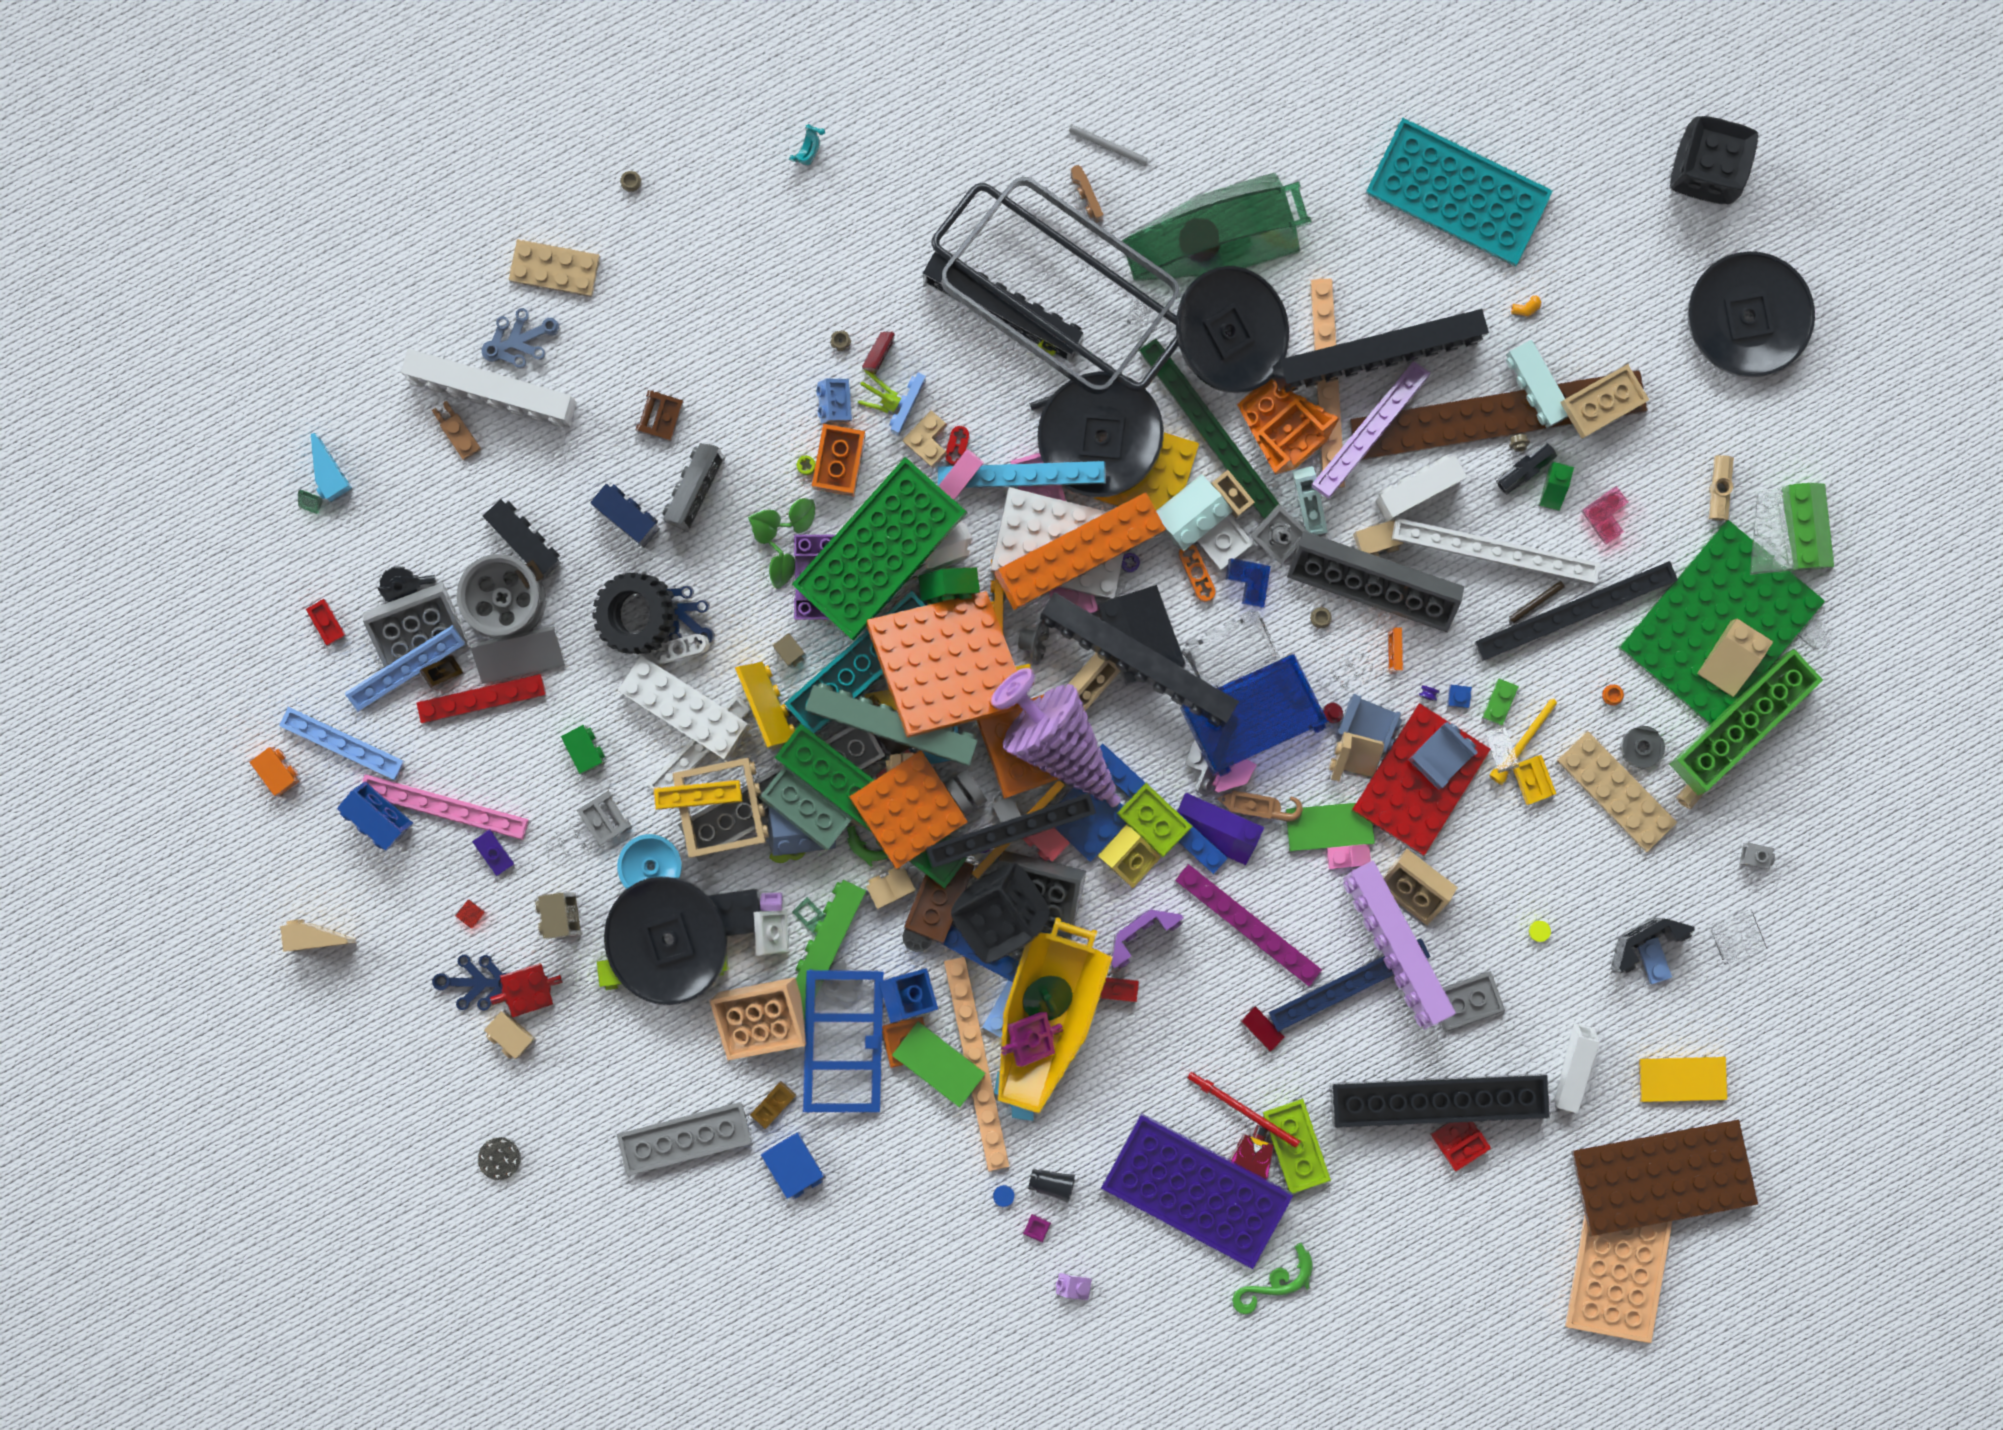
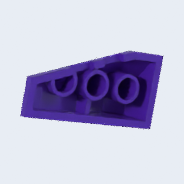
M1186 792L1177 810L1183 818L1226 857L1244 865L1248 863L1265 828Z

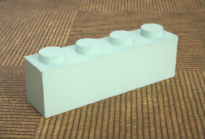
M1532 339L1509 351L1506 354V363L1517 374V383L1527 392V400L1532 407L1536 408L1539 422L1542 425L1545 424L1546 428H1549L1567 418L1568 415L1560 403L1565 398Z

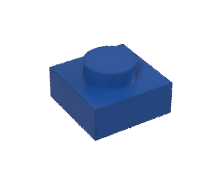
M1450 684L1447 706L1470 708L1472 687Z

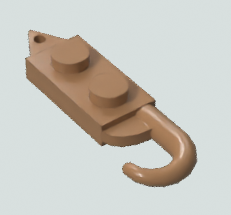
M1232 790L1231 793L1217 798L1229 809V812L1286 822L1297 820L1303 811L1301 802L1295 797H1290V800L1297 806L1294 813L1281 812L1278 799L1269 796Z

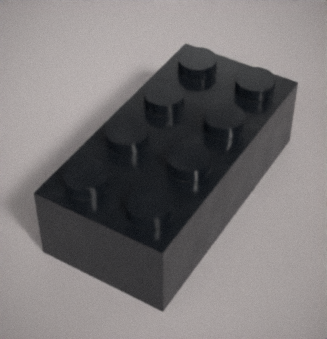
M758 889L708 895L722 916L727 936L755 932L754 912H761Z

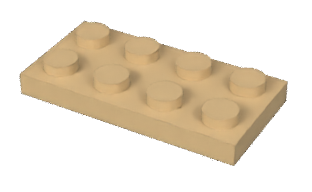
M517 239L508 280L510 282L592 297L600 255Z
M1627 364L1560 403L1583 439L1649 401V398Z

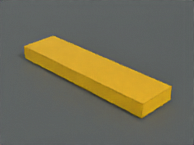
M740 780L654 788L655 810L742 802Z

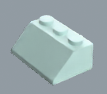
M1201 474L1156 512L1165 526V532L1175 546L1185 551L1233 512L1223 496Z

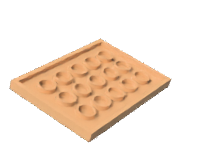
M1584 1214L1565 1326L1651 1343L1672 1221L1590 1236Z

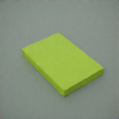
M1147 783L1116 813L1161 857H1164L1192 828Z

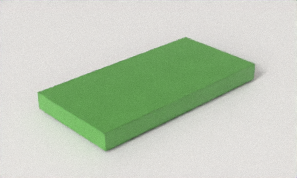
M1355 803L1302 807L1301 816L1295 821L1287 822L1289 851L1375 844L1373 824L1352 811ZM1289 808L1285 810L1286 813H1294L1296 811V808Z
M917 1021L892 1054L893 1057L959 1108L986 1074L919 1021Z

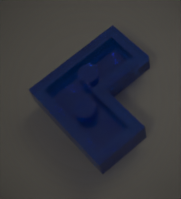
M1230 558L1228 559L1225 580L1245 583L1242 599L1243 605L1264 608L1271 566Z

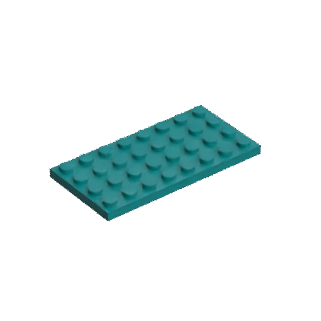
M1402 117L1365 194L1516 267L1553 190Z

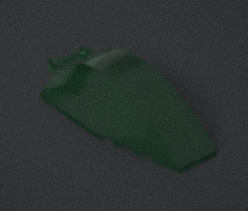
M1276 172L1197 195L1121 241L1170 274L1174 279L1180 277L1197 278L1201 274L1217 267L1237 266L1249 268L1300 252L1296 228L1312 223L1311 217H1308L1299 190L1301 188L1300 182L1283 186ZM1288 192L1292 193L1299 220L1294 221L1286 197ZM1126 256L1134 281L1159 280L1158 277Z

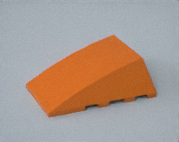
M1273 379L1253 390L1237 404L1275 475L1294 470L1327 442L1339 421V417L1334 414L1331 415L1320 406L1310 403L1301 395L1298 396L1293 392L1286 393L1285 390L1278 391L1277 383Z

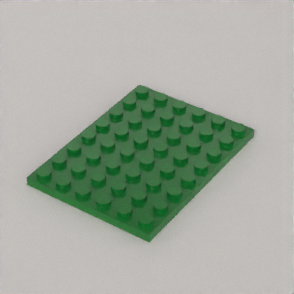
M1730 520L1725 521L1677 577L1678 581L1671 584L1618 647L1709 725L1770 668L1825 602V600ZM1739 619L1773 641V643L1736 695L1732 697L1697 673L1732 620Z

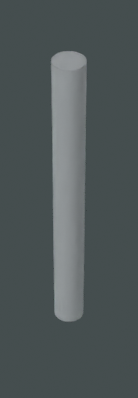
M1071 124L1068 131L1144 166L1148 160L1143 155Z

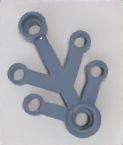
M519 308L516 311L517 319L508 340L501 342L504 331L510 326L509 320L504 316L496 320L497 329L492 340L483 344L481 349L482 356L490 362L502 359L514 364L517 368H523L526 365V359L522 355L514 356L505 352L507 349L514 348L532 355L536 360H542L546 355L545 350L540 346L533 347L524 342L542 334L556 335L560 329L559 323L554 318H546L541 326L520 334L525 321L529 319V313L526 309ZM520 312H526L524 318H519ZM501 320L507 321L504 327L500 326ZM552 322L554 324L553 328L547 329V324ZM491 347L495 348V352L493 354L488 353V350ZM537 350H542L541 356H535ZM518 358L523 359V363L521 365L516 364V360Z

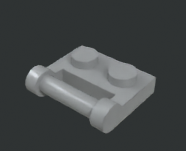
M606 791L577 809L579 816L599 847L632 827L631 823L625 820L611 798L613 795L610 791ZM602 802L606 804L619 824L617 828H613L599 806Z

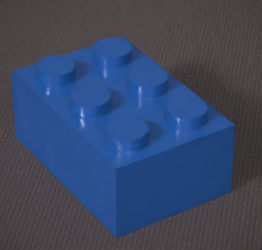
M365 781L354 788L336 808L345 820L354 823L360 833L368 835L373 840L375 846L385 851L397 843L413 824L409 818Z

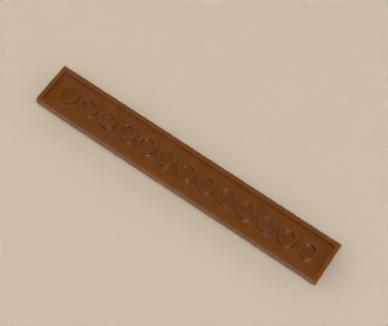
M1640 370L1633 371L1643 388ZM1605 376L1557 385L1566 399ZM1525 389L1402 410L1361 461L1573 425V423L1567 417L1546 428L1545 424L1542 425L1539 422L1536 408L1529 404L1526 397L1528 394ZM1644 403L1623 416L1645 413L1648 411L1647 404ZM1368 416L1349 420L1352 435Z

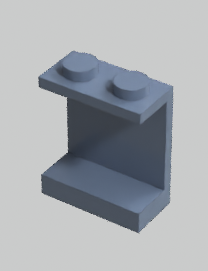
M1352 694L1336 734L1343 736V733L1347 732L1382 741L1384 743L1382 753L1390 750L1394 743V738H1391L1394 730L1398 731L1402 723L1401 713L1390 711L1361 699L1362 697L1357 694Z
M1448 722L1444 723L1408 759L1438 790L1443 788L1448 783V780L1478 752L1474 749L1476 747L1475 744L1468 738L1464 739L1459 734L1461 732L1455 724H1449Z

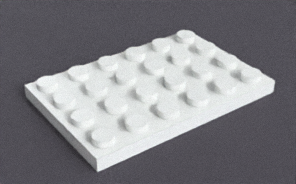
M1009 487L990 570L996 571L1000 567L1107 513V511ZM1124 553L1060 587L1110 600L1114 599Z

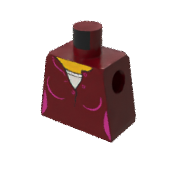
M1256 1125L1253 1136L1243 1133L1229 1160L1268 1179L1273 1144L1265 1141L1268 1130Z

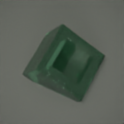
M300 489L298 491V506L318 514L323 499Z

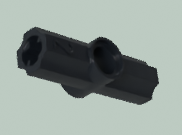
M1546 442L1529 456L1527 454L1513 465L1511 470L1503 474L1496 481L1501 491L1508 495L1523 482L1526 483L1538 474L1541 468L1557 457L1554 448Z

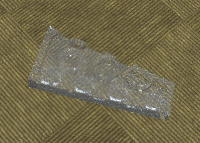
M1780 488L1759 490L1757 492L1750 575L1791 571L1794 569L1781 490Z

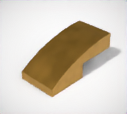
M780 1081L750 1116L766 1129L793 1100L796 1094Z

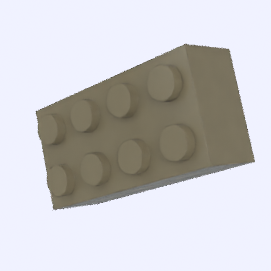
M560 892L538 896V901H535V909L537 914L540 913L541 922H538L539 934L543 935V939L581 935L576 892Z

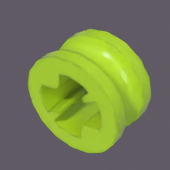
M804 455L797 460V469L802 475H810L814 472L816 463L811 456ZM806 460H809L812 467L810 470L807 468V471H804L801 463L802 461L806 462Z

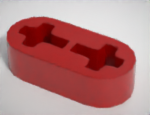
M964 426L954 427L949 437L946 449L948 454L945 458L948 464L952 466L957 463L959 458L952 461L949 453L953 454L955 447L959 448L958 455L962 456L968 446L969 431ZM962 430L966 438H962L960 444H956L957 437L954 434Z

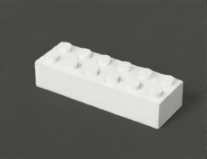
M640 655L618 689V692L726 761L729 760L750 727L748 723L642 655Z

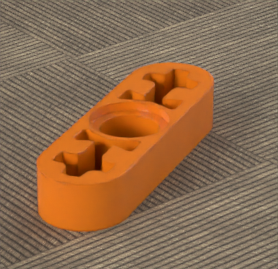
M1192 544L1188 550L1194 551L1191 555L1193 561L1198 559L1199 563H1194L1187 567L1190 560L1188 557L1183 556L1185 551L1181 549L1179 550V558L1197 598L1202 602H1208L1215 596V587L1198 549ZM1192 568H1201L1203 576L1199 579L1193 578L1191 575ZM1205 578L1208 581L1203 583L1205 588L1211 589L1207 598L1205 595L1201 596L1200 594L1202 591L1201 584L1199 586L1195 584L1203 581Z

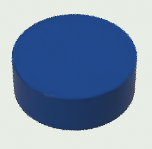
M1008 1185L998 1186L993 1192L994 1202L1001 1207L1011 1205L1014 1201L1013 1189Z

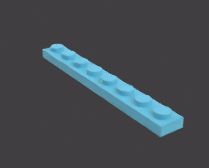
M1106 462L982 465L965 488L1106 484ZM953 466L938 467V486Z

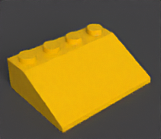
M757 662L736 667L735 670L767 748L773 751L783 747L795 731L793 723L788 724L786 717L789 716L785 704L781 705L778 697L781 694L777 684L772 685L770 678L773 677L769 665L765 666L763 662Z

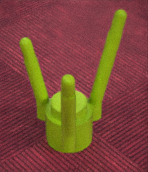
M864 370L887 392L883 394L872 386L861 382V386L882 398L880 403L883 406L861 400L858 401V404L881 410L887 414L889 411L894 413L901 400L897 396L898 393L890 389L876 375Z

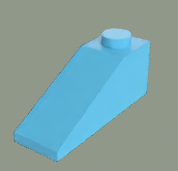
M312 433L311 445L315 482L318 485L316 490L322 499L326 498L332 502L351 490L352 487L321 438L316 433Z

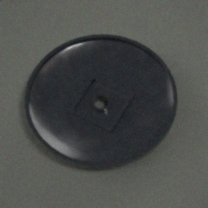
M1739 252L1716 261L1697 280L1688 303V325L1697 348L1713 365L1737 376L1762 377L1786 368L1805 350L1814 329L1815 307L1807 283L1790 264L1774 255L1763 252ZM1745 311L1753 313V321L1748 322L1744 319Z
M1223 266L1201 274L1188 286L1177 310L1176 336L1185 362L1201 381L1219 391L1243 393L1263 386L1274 377L1272 366L1280 359L1285 358L1287 354L1289 322L1279 295L1263 277L1246 268ZM1226 326L1231 328L1232 334L1230 337L1225 333Z
M1100 371L1080 375L1091 384L1097 386L1106 384L1111 378L1107 373ZM1070 380L1051 396L1042 411L1038 425V447L1043 463L1106 462V484L1062 486L1072 492L1088 497L1118 495L1138 485L1147 477L1157 463L1164 441L1162 415L1155 400L1146 389L1132 391L1116 380L1105 393L1092 394ZM1101 431H1105L1108 434L1107 439L1103 442H1099L1096 439L1097 434Z
M658 876L633 884L616 899L606 919L604 946L612 971L626 989L637 997L654 1004L677 1005L700 996L716 981L726 959L727 933L717 906L705 892L686 880L670 876ZM666 933L673 936L674 941L672 945L666 943Z

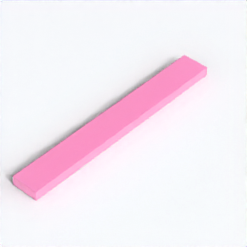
M364 775L363 782H367L391 804L485 830L491 829L492 832L524 840L529 819L374 776Z

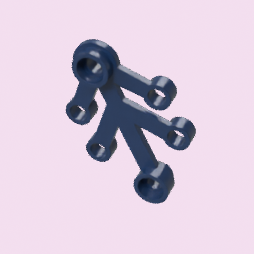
M691 586L667 588V590L673 592L674 596H681L685 599L691 598L694 595V589ZM685 588L690 590L689 596L684 594ZM700 600L691 603H677L678 609H675V614L678 615V621L673 623L676 629L674 633L669 634V641L673 640V634H677L679 638H682L679 624L680 619L694 633L702 634L705 632L708 635L709 644L713 642L715 638L714 631L709 627L702 628L685 612H707L710 607L708 601ZM701 602L706 605L705 610L700 609L699 605Z
M463 954L458 957L457 962L459 966L464 967L474 978H450L445 973H439L433 977L432 984L437 990H446L449 986L473 987L464 997L456 1001V1006L460 1010L469 1008L470 1002L486 987H495L486 998L478 1000V1008L485 1011L491 1007L490 997L502 994V983L499 976L507 974V972L502 973L493 963L491 956L483 955L479 958L480 966L487 968L495 977V979L486 978L471 962V957ZM462 957H466L468 959V963L466 965H463L461 963ZM484 957L489 959L488 965L482 963ZM440 978H445L446 984L444 986L439 984ZM462 999L467 1003L464 1008L459 1004ZM482 1000H486L488 1002V1006L486 1008H483L481 1006Z

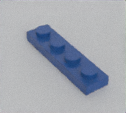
M952 925L950 926L942 945L1007 980L1014 981L1020 961L1007 955L995 962L985 964L973 952L959 930Z

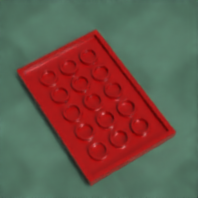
M1419 703L1353 806L1352 811L1420 855L1425 856L1491 748L1460 729L1461 732L1459 734L1464 739H1470L1476 746L1474 749L1478 752L1448 780V783L1443 788L1438 790L1408 759L1448 721Z

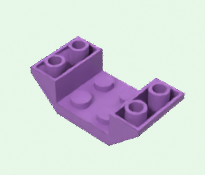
M794 535L795 580L835 535ZM795 588L794 620H830Z
M1149 909L1117 932L1114 936L1111 955L1112 961L1110 965L1112 968L1118 967L1121 969L1130 962L1128 958L1131 957V954L1122 943L1123 940L1129 942L1135 938L1137 930L1141 927L1145 930L1155 923L1153 921L1154 918H1156L1164 930L1169 929L1173 931L1182 925L1180 921L1184 918L1182 914Z

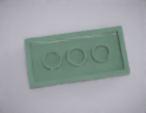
M785 766L759 797L826 851L853 819Z

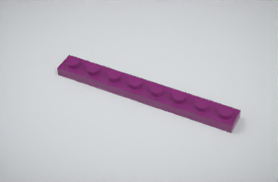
M1187 864L1175 879L1178 884L1307 986H1310L1322 971L1321 968L1191 865Z

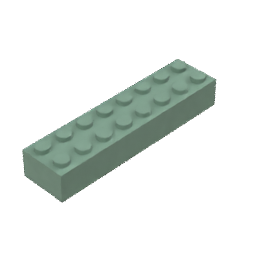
M819 683V686L813 685L805 708L808 713L970 767L978 740L974 739L975 735L964 731L960 735L954 732L955 728L948 727L907 738L899 714L893 712V707L881 704L880 707L875 706L872 700L860 697V700L854 699L851 693L840 690L839 693L833 692L831 686Z

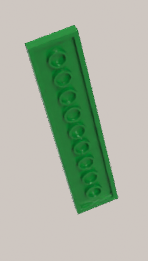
M799 724L774 758L871 832L849 797L874 781V779L805 726ZM946 836L935 844L950 840V838ZM923 851L909 860V862L941 887L945 888L967 858L931 869L926 851Z

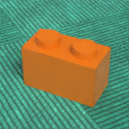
M268 747L249 763L272 794L280 797L300 782L297 778L299 774L292 765H287L284 761L286 756L279 748Z

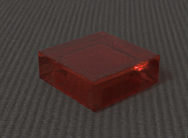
M468 899L455 916L473 929L486 912Z

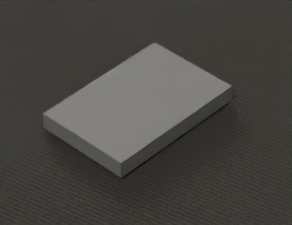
M1491 971L1442 987L1456 1014L1441 1021L1444 1032L1505 1011Z

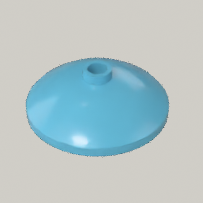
M645 834L633 838L624 846L618 858L617 870L622 884L627 889L633 884L651 877L670 876L680 878L682 862L677 848L668 839L659 835ZM650 862L655 864V868L652 871L648 869Z

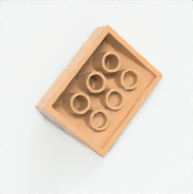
M795 977L718 992L709 1000L727 1060L806 1045L802 1000Z

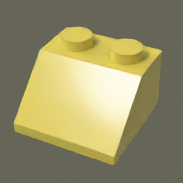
M1128 825L1098 855L1131 888H1134L1161 858Z

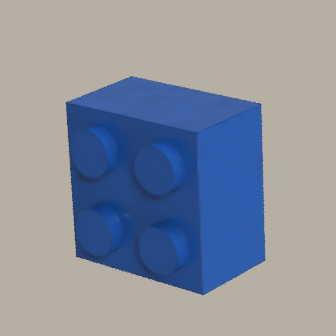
M927 968L879 982L890 1023L939 1009Z

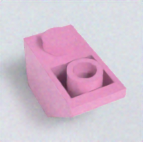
M1233 753L1231 757L1227 755L1222 764V767L1225 768L1222 775L1217 774L1212 784L1215 786L1213 792L1219 793L1247 784L1257 764L1236 753Z

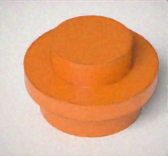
M1615 684L1606 686L1602 692L1604 702L1612 706L1621 703L1624 697L1622 688Z

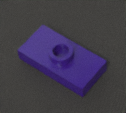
M491 829L472 840V843L496 876L514 865L513 860Z

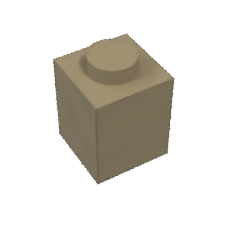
M790 633L772 645L788 667L792 665L796 667L804 661L803 656L806 654Z

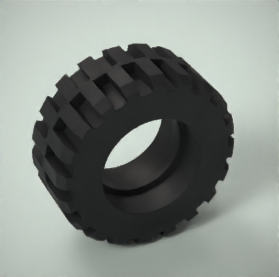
M630 572L625 573V575L619 574L614 576V580H608L604 584L606 588L600 589L597 593L600 596L599 599L594 600L593 606L596 607V612H592V618L597 621L594 627L596 631H601L599 635L601 640L608 642L607 646L617 649L621 653L647 654L651 653L652 650L660 649L662 647L661 643H667L670 640L668 634L674 633L676 627L673 626V623L678 621V615L675 614V609H678L677 602L672 601V598L675 597L673 592L667 590L668 586L664 582L659 581L657 577L647 574ZM638 593L649 604L650 618L648 624L641 632L633 634L622 623L621 609L629 596Z

